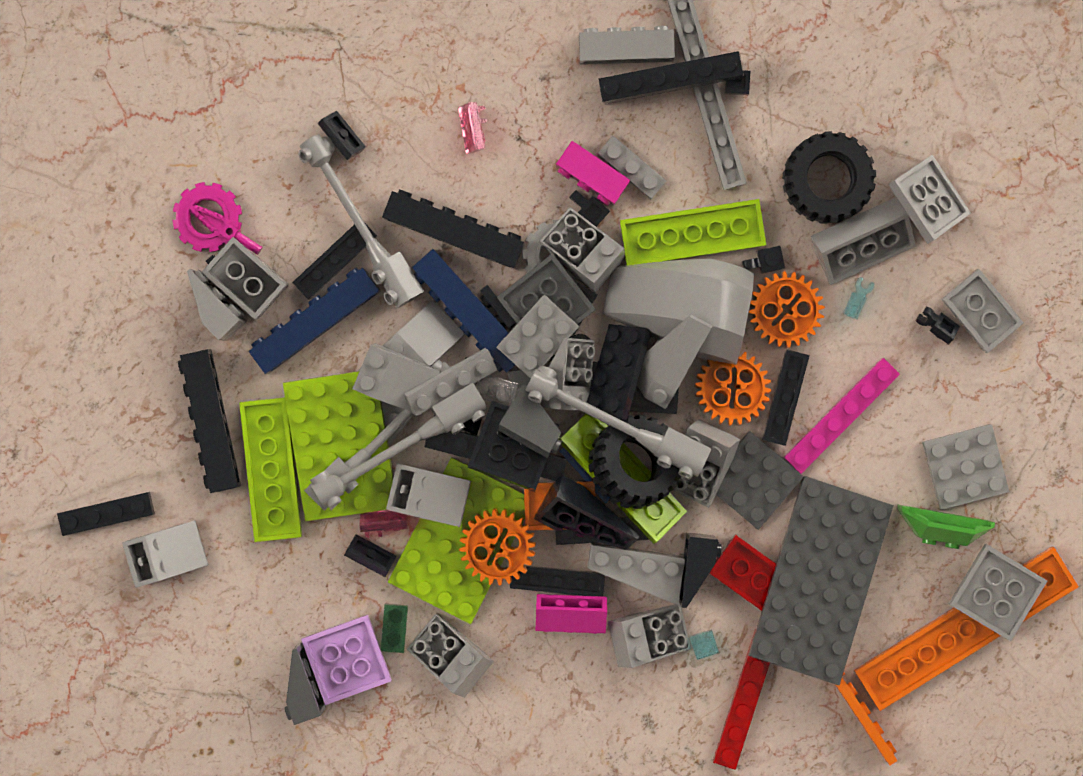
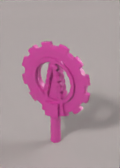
M205 182L195 184L196 188L190 191L187 188L180 194L183 198L179 204L175 202L173 212H176V220H172L174 230H179L181 234L179 239L184 244L189 242L193 245L192 249L202 252L204 248L209 249V252H215L220 250L219 246L227 244L234 237L258 255L261 252L262 246L240 233L242 223L239 222V215H242V209L240 205H236L234 201L236 196L230 190L225 192L221 189L222 185L212 183V186H205ZM204 200L217 202L221 206L224 216L200 207L197 204ZM191 213L196 218H198V220H200L212 232V234L199 233L191 223Z

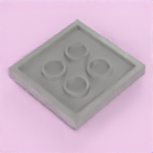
M933 155L888 184L927 244L937 239L971 214Z
M992 424L922 442L940 510L1009 492Z
M984 544L948 604L1009 641H1012L1047 580L991 546Z

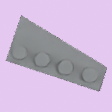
M591 543L588 569L678 605L685 563L683 556L632 548L624 550L610 545Z

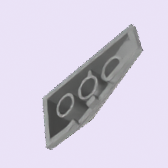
M690 315L673 328L662 340H658L653 347L646 351L637 382V387L646 399L665 409L667 408L709 334L712 325Z

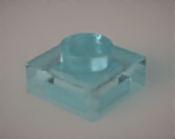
M712 630L689 636L697 660L719 653Z

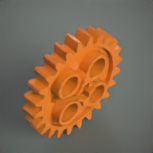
M783 271L779 279L778 275L774 273L772 275L773 281L767 277L764 278L766 285L757 284L760 292H752L756 300L750 302L754 309L749 310L748 313L754 314L755 317L749 322H757L754 331H763L760 335L761 339L769 336L768 344L777 340V347H780L783 341H785L786 347L789 348L791 341H794L795 345L799 346L800 338L805 342L809 341L808 333L816 335L812 328L821 327L817 319L824 318V315L818 312L824 309L825 306L818 305V301L822 300L823 296L816 297L815 293L819 288H810L812 280L804 283V275L796 279V273L792 272L788 278L786 271ZM783 286L788 287L791 291V296L787 300L781 298L779 294ZM799 293L801 295L800 298L789 308L791 314H784L778 323L773 326L772 322L783 311L781 306L790 304ZM800 302L808 305V312L805 315H801L797 311V306ZM767 304L775 307V314L772 317H767L764 314V307ZM786 319L790 320L793 324V329L789 333L784 332L781 327L782 322Z
M747 352L738 357L736 365L718 361L714 362L707 359L709 367L702 365L700 368L705 374H697L696 378L701 380V382L694 385V387L701 389V391L695 393V397H702L698 406L706 405L703 413L711 411L710 419L713 420L718 416L720 425L725 419L730 427L733 420H736L738 426H741L743 418L747 423H750V415L755 418L759 416L756 409L760 411L765 410V406L761 402L768 403L770 400L764 396V394L771 392V389L765 387L771 380L763 378L768 371L760 372L759 369L762 366V362L755 365L753 363L755 356L748 360L746 359ZM732 368H735L734 387L738 389L733 396L734 408L731 409L729 407L731 389L727 387L732 383ZM720 370L725 371L728 379L720 381L716 377V372ZM740 373H748L751 376V382H742L739 377ZM718 393L723 394L726 397V403L718 404L714 399V395ZM740 395L748 397L750 401L748 406L739 404L738 397Z
M494 508L492 515H490L485 510L483 512L484 518L477 514L475 516L477 523L470 520L468 525L471 529H463L462 532L467 537L460 538V542L465 543V546H462L459 551L466 552V555L461 560L469 561V564L465 567L466 569L474 568L472 576L478 573L481 574V582L487 577L489 578V585L495 579H497L499 586L502 585L503 579H506L508 584H510L512 576L518 580L521 577L519 571L522 573L528 571L524 564L532 565L533 561L528 557L535 556L536 552L530 550V548L536 546V542H531L529 539L534 536V533L526 532L530 527L529 524L521 525L523 517L515 520L516 512L507 516L506 509L501 514H498L497 508ZM487 526H495L498 530V535L490 536L487 533ZM504 528H507L508 532L500 545L501 549L496 553L492 565H488V561L495 550V544L499 541ZM515 536L518 538L519 546H510L508 537ZM482 546L486 548L488 552L487 557H480L477 554V547ZM505 557L509 561V567L503 568L499 566L498 558Z

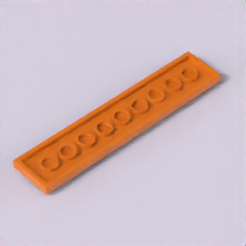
M1052 546L1022 565L1047 580L1024 621L1079 587L1058 552ZM952 608L856 668L854 672L878 710L881 711L1001 635L958 609Z

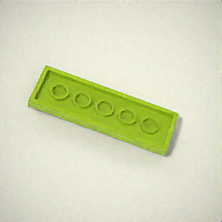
M760 199L620 220L626 266L766 246Z
M285 397L239 402L254 542L302 537L292 437Z
M585 414L559 440L562 441L561 445L593 478L595 477L594 472H589L588 466L593 462V460L589 459V452L594 449L592 447L594 440L599 437V433L608 425ZM623 443L619 451V460L625 473L632 479L640 482L650 480L652 473ZM670 492L668 496L648 507L644 506L641 509H633L632 506L627 509L620 506L621 502L616 503L653 544L657 543L687 512Z

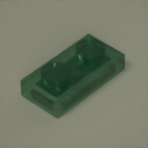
M384 604L381 651L405 652L408 605Z

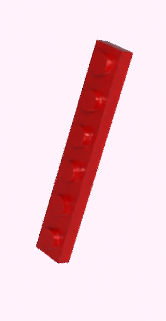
M754 634L713 758V763L736 770L770 665L769 662L748 656Z

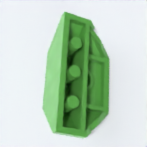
M899 504L897 510L914 534L919 538H923L922 543L936 545V542L940 541L946 542L945 547L959 549L960 545H970L995 526V522Z

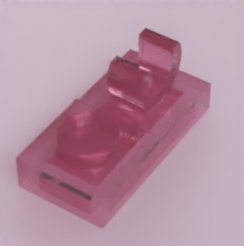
M469 102L458 107L466 153H475L485 149V135L482 132L481 124L486 123L487 119L479 118L478 112L485 110V106L477 107V102Z
M390 510L360 513V532H365V537L369 538L370 531H377L378 536L382 537L383 530L399 531L408 529V515Z

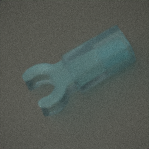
M862 277L856 280V292H852L843 311L844 315L856 320L867 300L866 294L870 293L874 288V283L870 282L868 288L863 289L861 286Z

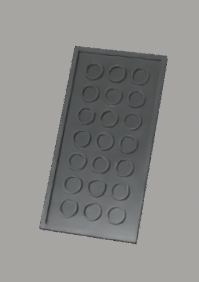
M807 476L803 477L748 656L840 686L894 505Z

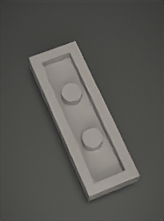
M614 136L598 152L602 159L616 171L627 177L649 199H652L666 182L663 177Z

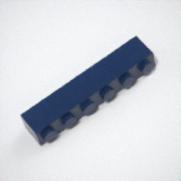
M432 249L412 267L415 271L416 279L421 285L426 283L431 288L428 293L437 303L441 300L447 306L444 311L452 320L456 317L462 323L460 329L468 337L471 335L475 337L478 341L475 345L479 350L484 348L489 350L499 372L504 370L507 373L515 364L497 346L509 333L436 251Z
M356 267L346 274L348 279L341 284L338 281L327 288L328 293L322 298L319 295L308 302L309 307L303 312L301 309L295 311L289 316L291 320L284 326L282 323L276 325L270 330L272 334L266 339L260 337L251 344L253 348L248 352L264 374L271 373L381 292L364 268L359 270Z

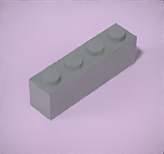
M656 26L654 30H645V27H632L631 31H621L619 27L608 28L607 32H598L597 28L584 29V32H579L580 65L673 62L675 59L674 29L668 30V26Z

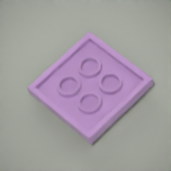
M368 614L301 639L325 705L392 681Z

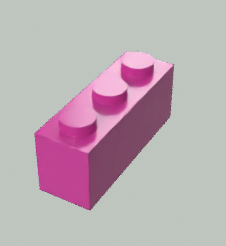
M574 141L570 142L556 163V167L559 168L557 172L568 180L570 177L577 180L578 187L587 193L590 190L598 195L596 199L606 206L609 203L614 206L630 183L627 177Z
M537 594L535 631L606 634L607 597Z

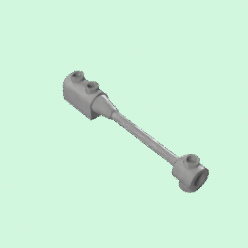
M320 134L303 142L298 153L300 160L303 163L309 162L312 167H320L354 222L366 242L365 245L373 264L374 272H372V279L377 285L383 284L386 289L384 293L385 301L389 305L395 304L396 308H399L421 295L424 290L401 252L399 251L391 256L374 239L328 163L335 150L333 142L329 137H321Z
M440 360L431 366L441 371L440 373L450 368L446 362H441ZM404 409L369 445L359 450L346 462L338 457L325 471L329 475L333 474L341 477L368 461L372 457L371 455L413 415V412ZM356 479L344 485V491L348 494L358 485L355 481ZM311 483L304 491L325 511L329 507L327 504L325 506L321 505L311 488Z
M540 366L538 370L534 371L525 391L529 392L528 398L531 401L541 403L542 399L548 401L555 397L634 437L635 440L651 451L654 456L658 457L657 463L660 466L670 468L672 464L680 468L678 474L686 479H691L693 475L697 477L700 474L711 448L670 427L667 428L663 435L638 429L558 389V381L555 379L557 374L551 368Z
M471 383L432 406V412L435 416L417 429V432L341 477L333 474L329 475L327 471L316 475L310 480L312 483L311 488L322 506L327 504L329 508H332L342 501L340 496L344 494V485L420 440H425L445 432L448 433L449 431L453 435L457 434L465 428L464 422L472 419L475 423L486 415L483 411L487 409V406L475 385Z

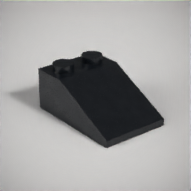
M686 532L685 563L679 603L682 608L688 607L716 564V558L721 557L722 544H719L718 539L714 535Z

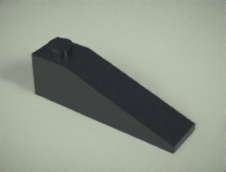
M564 475L550 487L534 517L538 522L554 530L562 532L564 528L577 532L576 536L583 538L584 535L597 538L599 543L627 550L639 538L637 533L583 485Z

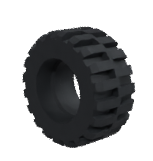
M826 131L822 134L812 135L791 152L790 157L785 163L786 167L782 179H784L783 189L784 193L788 195L787 200L789 204H793L796 208L795 211L799 215L803 214L807 217V220L812 222L818 221L821 224L837 223L857 214L871 199L870 195L876 186L874 183V178L877 177L876 170H873L872 166L874 160L872 156L869 157L866 151L868 149L864 145L860 146L857 143L858 140L853 136L849 138L846 136V133L842 132L832 133V131ZM820 157H836L849 170L850 186L847 192L838 199H821L809 187L807 181L808 170L811 164Z
M640 414L635 417L628 415L627 421H624L638 429H644L663 435L668 428L664 423L661 425L657 424L658 419L650 417L646 420V416ZM610 425L599 433V437L592 444L594 449L589 452V459L593 460V462L588 466L589 472H594L595 477L592 478L594 485L598 484L600 486L599 492L602 496L607 494L610 497L608 500L611 503L621 502L620 506L628 509L632 506L633 509H641L644 506L648 507L668 496L669 492L673 491L678 485L676 481L681 479V476L678 474V467L672 464L670 468L660 466L657 463L658 457L654 456L651 451L635 440L634 437ZM623 443H635L648 453L652 462L650 480L640 482L632 479L625 473L619 460V451Z

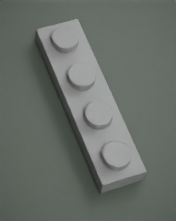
M484 348L404 393L413 414L418 416L471 383L474 384L497 371V368L489 350Z

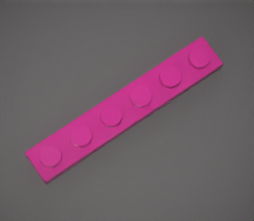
M881 358L784 458L802 474L900 374L884 358Z

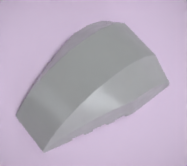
M714 259L674 260L617 267L610 275L603 315L626 326L647 328L651 332V337L662 340L673 328L690 315H693L712 325L696 357L736 365L745 333L753 292L754 273L734 264Z

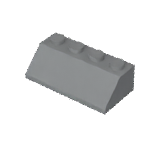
M897 197L811 236L816 256L830 285L916 247L910 218Z

